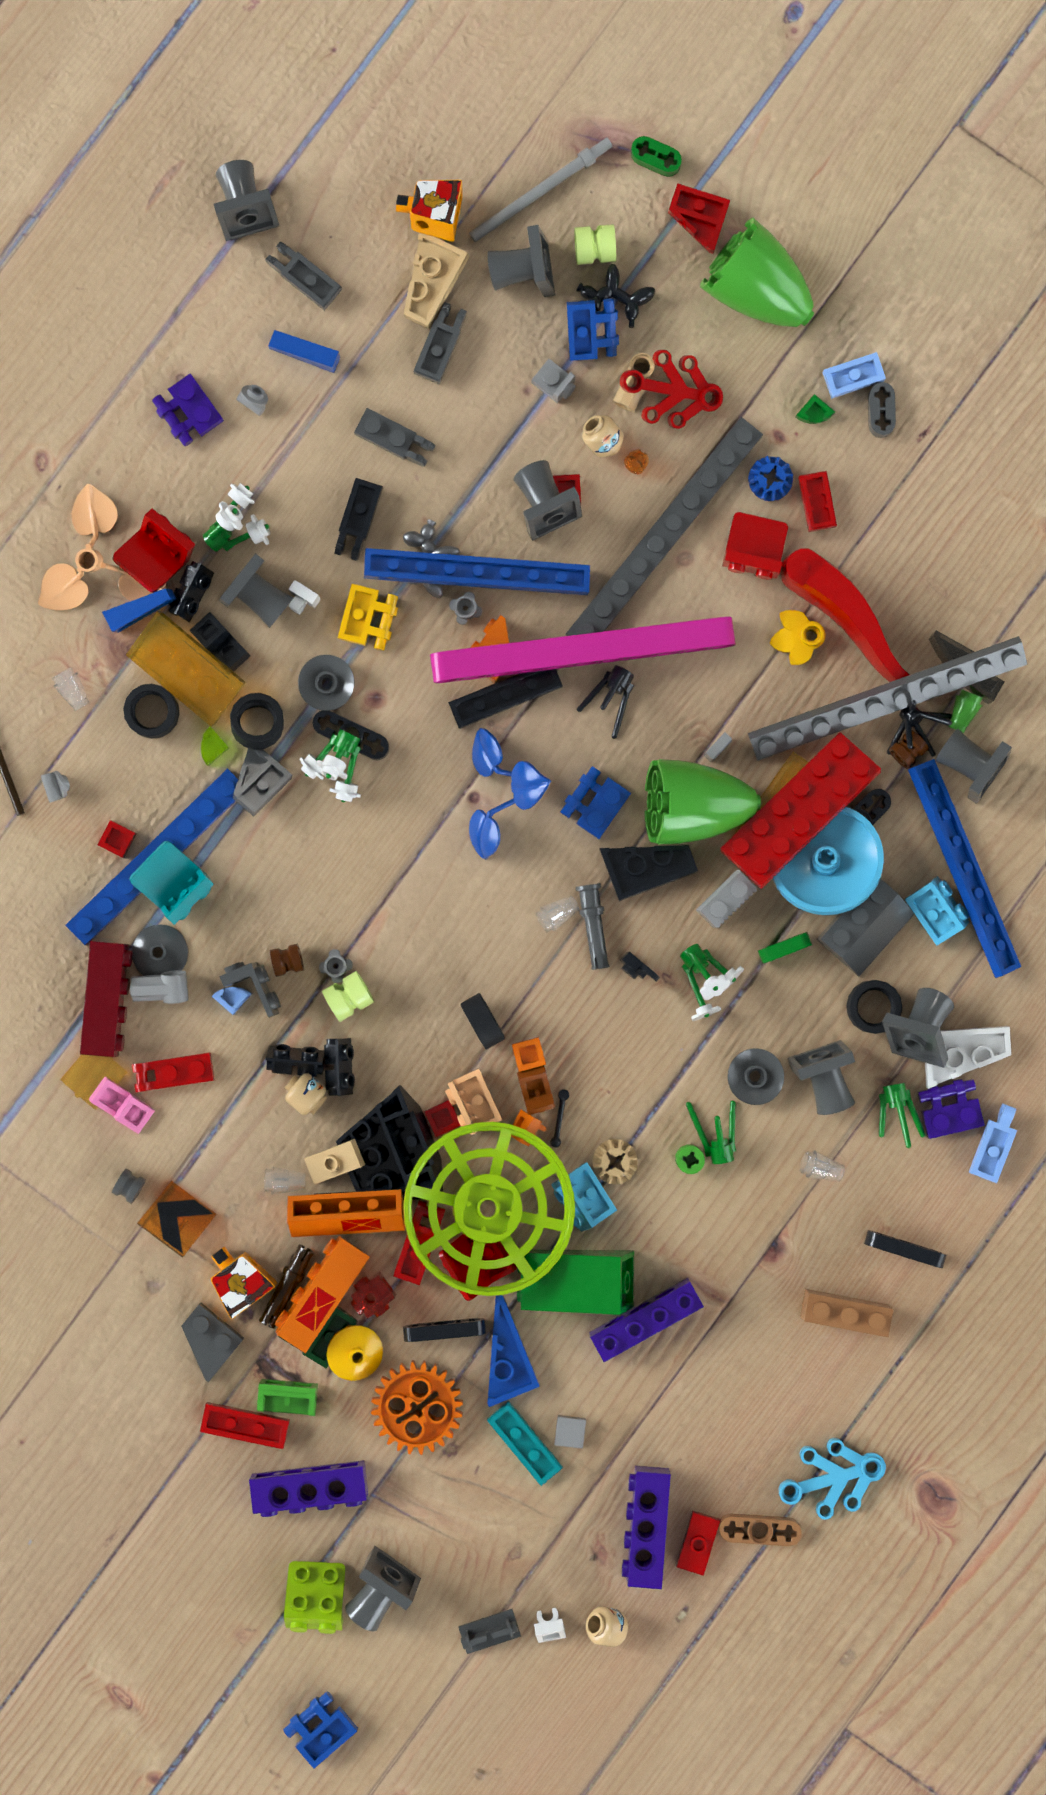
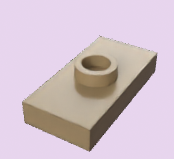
M355 1139L304 1158L314 1185L365 1165Z

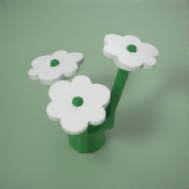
M694 944L680 955L684 962L682 968L688 976L700 1006L696 1009L697 1014L691 1017L692 1021L707 1018L720 1011L721 1007L716 1006L712 1008V1005H706L704 1000L721 995L736 981L737 977L744 970L740 966L737 970L732 967L728 971L710 954L708 949L702 950L699 944ZM707 961L717 968L722 975L711 977L706 970L709 965ZM692 971L695 974L701 972L705 978L704 987L699 989Z

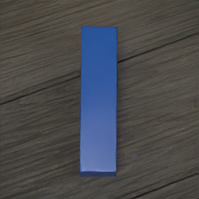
M274 330L268 345L269 349L332 373H335L340 360V354L337 350Z
M165 588L108 609L102 613L111 631L119 633L175 601L177 598L172 589Z

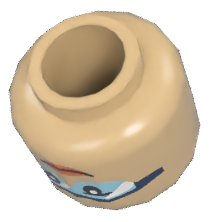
M596 415L585 423L582 439L593 454L601 458L613 456L619 452L624 434L611 417Z
M309 1073L303 1074L300 1078L294 1075L284 1087L288 1091L285 1101L302 1115L309 1113L314 1115L327 1099L324 1095L326 1093L325 1086Z
M608 1607L595 1608L589 1614L586 1621L587 1635L594 1644L608 1647L619 1646L625 1640L628 1633L627 1618L618 1609Z

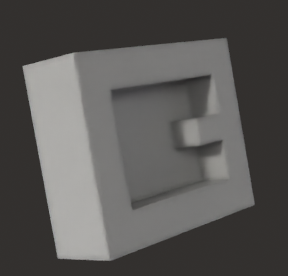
M551 359L546 361L531 380L532 384L556 403L562 397L566 400L576 388L574 385L575 375L572 372L568 374Z

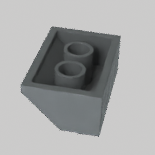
M880 878L877 887L868 899L856 908L838 914L816 940L859 977L912 918L914 912L900 895Z

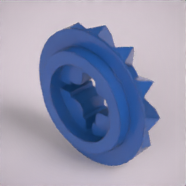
M766 456L757 460L752 466L748 482L752 492L758 498L765 501H776L786 496L793 484V473L789 464L780 457ZM773 468H775V477L779 479V482L774 481L767 489V478L763 476L764 474L769 475Z

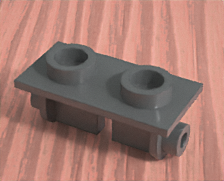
M513 1609L458 1626L462 1637L461 1643L463 1649H466L467 1654L521 1637Z

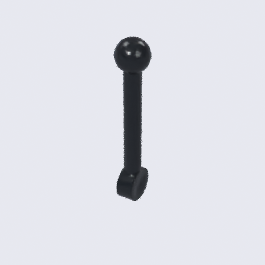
M565 1089L560 1090L558 1093L560 1103L554 1137L550 1140V1144L554 1148H558L561 1145L559 1137L565 1101L569 1098V1092Z

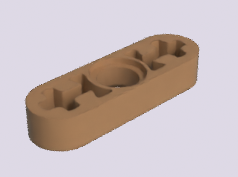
M729 1513L721 1517L718 1527L721 1537L731 1543L794 1546L800 1541L802 1536L799 1524L790 1517ZM730 1521H734L736 1527L744 1528L743 1522L747 1521L746 1530L748 1536H743V1530L737 1529L733 1531L732 1535H729L724 1526H729ZM758 1522L765 1523L768 1527L766 1535L763 1537L754 1536L752 1534L754 1524ZM772 1523H776L775 1527L777 1530H786V1526L791 1525L792 1530L796 1532L790 1534L788 1539L785 1538L784 1533L775 1532L776 1538H772Z

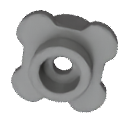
M466 592L464 596L450 601L449 607L457 615L456 620L461 625H465L469 619L473 617L478 618L482 614V608L477 606L475 595L472 592ZM464 606H468L467 611L463 610Z
M333 949L329 952V957L325 962L320 963L319 970L321 973L329 975L334 983H340L346 971L352 969L353 963L350 959L343 958L339 950ZM335 963L339 965L337 969L333 967Z

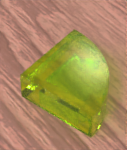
M211 726L203 734L201 742V754L207 766L211 765L229 749L227 744Z

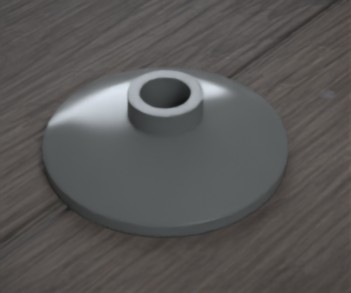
M333 655L316 656L310 659L300 671L298 678L300 694L308 705L317 710L331 711L342 707L347 703L354 691L353 672L349 665L339 657ZM326 679L332 681V687L329 689L322 687V683Z
M153 925L147 927L134 940L132 946L133 963L142 975H161V973L167 971L183 970L188 959L186 940L178 930L171 926ZM157 947L163 950V955L160 958L154 956V949Z
M752 1048L739 1053L732 1060L728 1069V1084L732 1093L742 1102L750 1105H762L772 1101L780 1093L784 1084V1070L778 1058L771 1052ZM752 1071H758L760 1074V1078L756 1082L750 1079Z

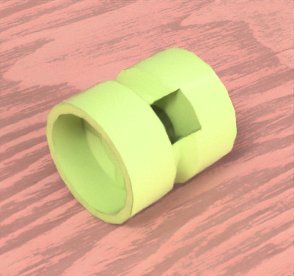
M614 224L599 225L594 231L590 226L574 227L577 265L593 264L595 259H598L600 263L616 262Z
M357 971L343 978L341 985L334 983L322 990L328 1005L339 1022L353 1015L355 1008L362 1010L374 1003L369 989Z

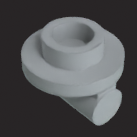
M246 385L242 388L236 400L260 416L266 408L268 396L261 387Z
M59 771L41 775L49 803L66 798L70 785L65 775H61Z

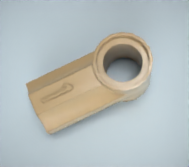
M645 353L633 356L628 370H634V366L638 363H645L648 365L649 371L643 374L646 379H651L655 368L652 357ZM629 376L626 380L629 387L634 384L632 376ZM620 386L613 399V403L626 411L634 413L645 390H641L638 393H627Z

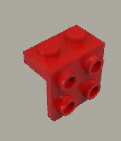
M151 508L145 514L140 530L113 554L112 559L144 588L154 593L189 562L195 543L192 542L187 534L180 532L164 515Z
M742 512L735 513L722 566L728 567V570L734 573H754L760 579L772 580V578H777L782 566L781 558L788 532L787 523Z
M462 1234L450 1244L460 1253L470 1257L474 1240ZM500 1241L485 1243L482 1260H497L507 1257L509 1254ZM442 1249L439 1252V1257L450 1276L455 1280L466 1283L468 1266L453 1259ZM513 1263L498 1269H480L477 1286L488 1287L493 1282L514 1272L517 1269L516 1265ZM458 1290L467 1301L478 1296Z

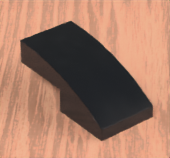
M211 612L189 630L230 675L250 657L249 653Z

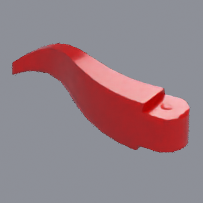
M809 548L798 549L784 559L780 571L784 585L825 613L841 627L879 674L889 682L910 675L901 667L890 651L875 614L865 597L848 577L828 560Z

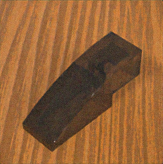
M937 630L929 637V641L942 663L974 652ZM994 676L965 688L970 693L982 697V701L990 704L995 700L1005 681Z

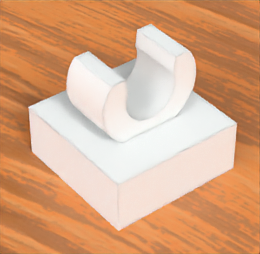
M296 580L289 587V591L295 596L289 607L299 615L304 610L306 604L315 609L321 600L318 594Z
M552 1608L553 1618L549 1621H545L542 1612L537 1611L538 1623L534 1624L538 1643L566 1638L564 1623L562 1619H559L556 1608Z

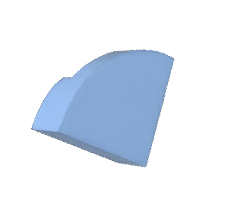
M227 987L217 991L212 997L234 1015L252 993L241 987Z

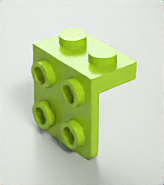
M292 1561L289 1564L284 1608L286 1628L300 1633L306 1632L307 1629H319V1632L324 1634H333L336 1630L343 1629L342 1607L346 1571L344 1564Z

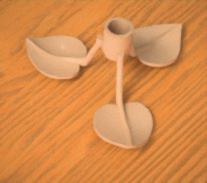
M91 484L84 486L74 502L72 524L80 535H90L93 533V537L89 544H86V549L80 550L76 555L75 562L78 567V574L73 566L64 563L55 564L46 571L42 580L41 594L38 604L44 608L69 610L80 606L86 600L89 593L88 585L81 580L84 576V571L96 572L101 568L122 573L118 586L126 599L133 601L152 594L121 567L104 563L101 553L93 549L99 537L98 532L107 533L115 526L118 511L114 502ZM165 583L158 591L167 589V584Z

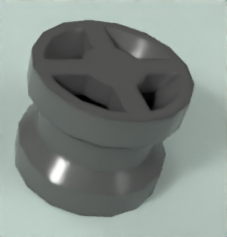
M126 1168L117 1180L112 1193L116 1196H124L126 1201L132 1204L142 1190L146 1179L133 1176L132 1172Z

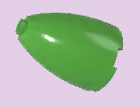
M755 218L749 219L744 225L747 229L744 232L739 231L737 234H734L719 252L709 267V273L711 274L709 279L704 278L700 283V288L719 302L750 318L779 326L798 327L800 324L805 326L814 315L812 311L814 304L802 273L792 257L772 233Z
M669 759L652 760L649 765L645 782V791H648V810L644 811L647 835L651 843L679 844L711 838L742 825L756 814V811H759L761 808V797L759 794H756L755 789L742 780L721 770L698 763Z

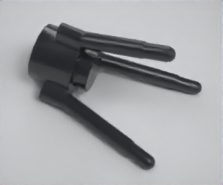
M615 665L611 672H606L599 684L578 706L577 711L581 712L606 684L609 691L600 706L601 710L606 709L615 693L621 695L624 691L612 733V738L616 739L629 695L634 687L631 684L634 675L625 668Z

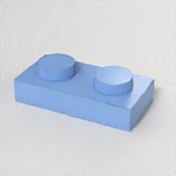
M877 352L824 369L822 372L831 399L883 382L886 379Z

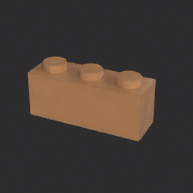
M805 1289L800 1317L804 1322L889 1337L894 1309L884 1303Z

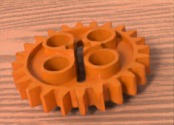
M414 1360L411 1361L409 1369L403 1363H400V1372L397 1373L391 1368L389 1370L391 1379L385 1376L381 1377V1382L385 1387L376 1386L374 1390L381 1396L372 1397L371 1400L372 1403L379 1405L371 1410L372 1415L379 1416L373 1424L374 1426H383L379 1436L388 1434V1445L394 1441L398 1442L397 1451H400L405 1445L410 1455L414 1447H418L420 1455H423L424 1446H428L430 1451L434 1452L435 1442L442 1447L445 1446L444 1435L448 1438H453L454 1434L450 1427L459 1429L460 1424L454 1418L462 1417L463 1412L456 1408L463 1405V1400L455 1399V1397L461 1393V1390L451 1388L455 1383L454 1378L448 1381L445 1380L447 1370L442 1371L440 1374L436 1373V1363L431 1369H427L425 1360L421 1368H417ZM417 1381H423L427 1384L428 1391L423 1394L416 1393L413 1389V1384ZM433 1392H438V1396L423 1404L421 1413L415 1410L402 1422H396L397 1418L407 1414L412 1409V1402L418 1405ZM401 1398L405 1403V1407L402 1410H394L390 1406V1400ZM434 1404H439L444 1407L445 1413L440 1417H435L430 1413L429 1408ZM410 1421H417L421 1425L422 1430L418 1433H411L407 1430L406 1424Z

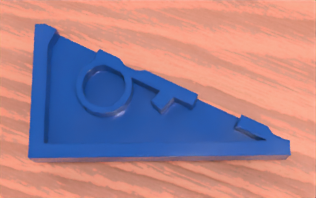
M496 1295L487 1402L489 1407L540 1387L504 1295Z

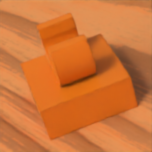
M539 1037L511 1044L519 1072L546 1065Z
M522 1109L513 1123L514 1126L525 1129L534 1135L538 1129L543 1132L546 1131V1127L541 1124L542 1121L533 1115H529ZM511 1135V1137L529 1147L530 1143Z

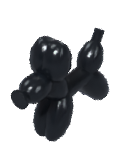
M611 264L608 267L605 278L606 286L598 291L592 286L579 284L576 291L581 292V296L588 301L595 300V311L601 310L604 299L612 297L626 305L625 315L629 320V328H634V320L639 314V306L648 303L655 295V288L653 287L641 288L632 295L618 288L620 275L615 264Z

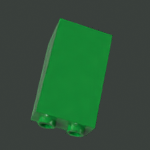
M531 1250L524 1257L534 1271L542 1265L552 1250ZM564 1250L558 1262L546 1275L534 1284L517 1291V1300L521 1302V1310L611 1315L625 1313L634 1307V1250Z

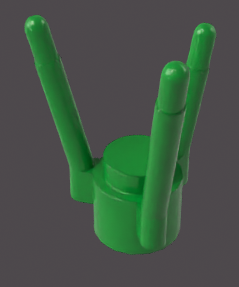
M905 1083L883 1086L884 1094H879V1137H884L887 1103H889V1108L897 1107L905 1145L907 1148H911L903 1106L907 1104L915 1126L922 1138L925 1137V1132L912 1102L910 1089L906 1090Z
M687 1102L686 1107L704 1146L705 1156H711L712 1164H724L734 1161L733 1152H736V1102H730L729 1139L723 1138L720 1117L715 1116L717 1139L711 1140V1146L691 1102Z

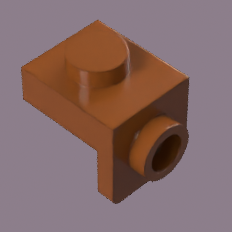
M544 1065L517 1072L529 1115L555 1108Z

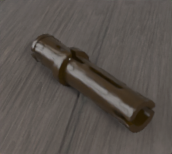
M298 1245L289 1265L284 1267L282 1271L284 1275L265 1311L259 1318L262 1324L267 1325L269 1323L270 1328L276 1327L275 1322L286 1307L298 1282H302L304 1279L303 1273L314 1255V1251L309 1248L305 1250L303 1245Z

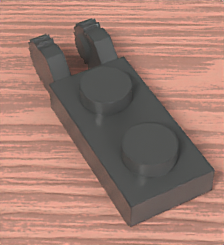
M279 242L276 246L278 251L290 259V262L285 267L271 255H268L265 261L280 273L281 277L325 311L341 292L342 287L302 254L294 252L286 244Z
M446 302L437 320L433 322L413 371L415 375L440 384L467 315L466 310L460 309L453 327L444 324L451 311V304Z
M366 408L354 431L356 436L403 460L406 458L422 467H425L427 460L422 455L409 451L412 444L414 443L427 451H433L436 446L431 441L418 436L416 432L369 408Z

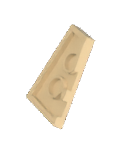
M419 233L417 254L414 256V269L412 280L409 283L404 316L406 319L430 330L467 263L469 254L436 237Z

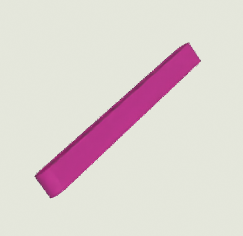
M718 617L442 651L430 654L433 682L437 684L721 649L735 646L736 643L732 617Z

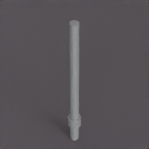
M606 137L592 148H585L577 154L578 157L469 232L473 241L476 242L583 167L586 169L596 162V158L613 147L610 140Z

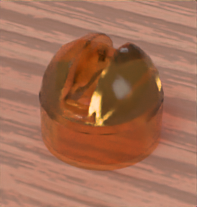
M640 449L631 451L624 459L625 467L634 474H641L649 463L647 453L641 452Z

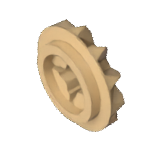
M607 1140L601 1143L594 1152V1171L601 1180L608 1184H622L631 1179L637 1170V1154L633 1147L623 1140ZM607 1152L614 1157L625 1153L620 1161L624 1171L617 1167L606 1171L610 1164Z

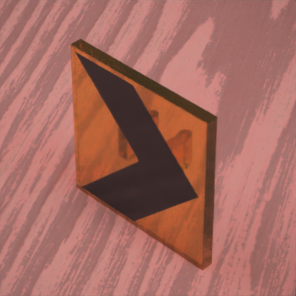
M171 1181L137 1224L183 1258L214 1219L216 1213Z

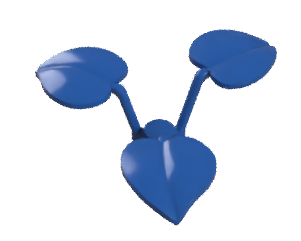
M479 728L472 748V760L477 772L484 777L491 776L493 772L510 776L512 780L511 790L514 796L513 799L489 810L487 814L481 809L476 810L470 819L469 835L472 845L480 857L487 860L489 856L496 852L501 835L499 826L492 816L513 804H516L522 810L532 808L541 799L551 780L542 775L527 761L516 763L512 771L499 768L498 765L503 759L500 744L487 729Z

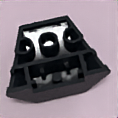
M401 1085L336 1140L337 1145L355 1139L364 1160V1166L348 1172L356 1192L399 1189L405 1192L410 1174L417 1161L429 1146L434 1143L421 1107ZM438 1150L423 1167L416 1182L417 1186L432 1189L434 1181L442 1171V1159Z

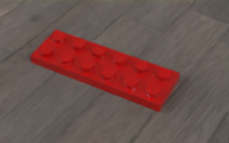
M839 732L720 848L721 852L762 889L881 773V768Z

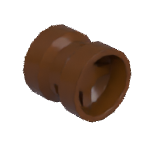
M913 730L912 749L907 747L906 733L903 735V740L900 743H894L889 748L892 757L906 769H909L915 763V758L924 755L929 750L927 743Z
M298 943L289 945L284 950L279 948L270 950L271 962L276 977L283 976L288 971H304L302 954Z

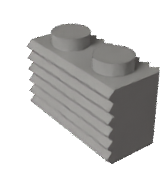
M737 870L696 911L713 928H720V924H724V920H728V916H732V912H736V908H740L744 901L753 896L754 892H757V887L740 870Z

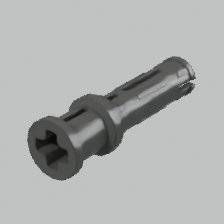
M601 884L577 886L575 888L579 892L581 902L579 914L585 919L592 965L591 970L608 968L610 966L608 964L601 914H604L603 911L605 910L601 906L599 896Z

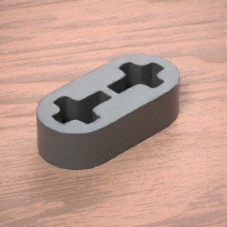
M880 382L872 387L868 395V425L872 435L884 438L891 434L896 424L895 391L890 384ZM879 390H883L884 395L889 396L885 399L883 407H880V399L874 396L878 394ZM880 413H884V422L889 423L884 431L881 430L880 426L875 425L880 419Z

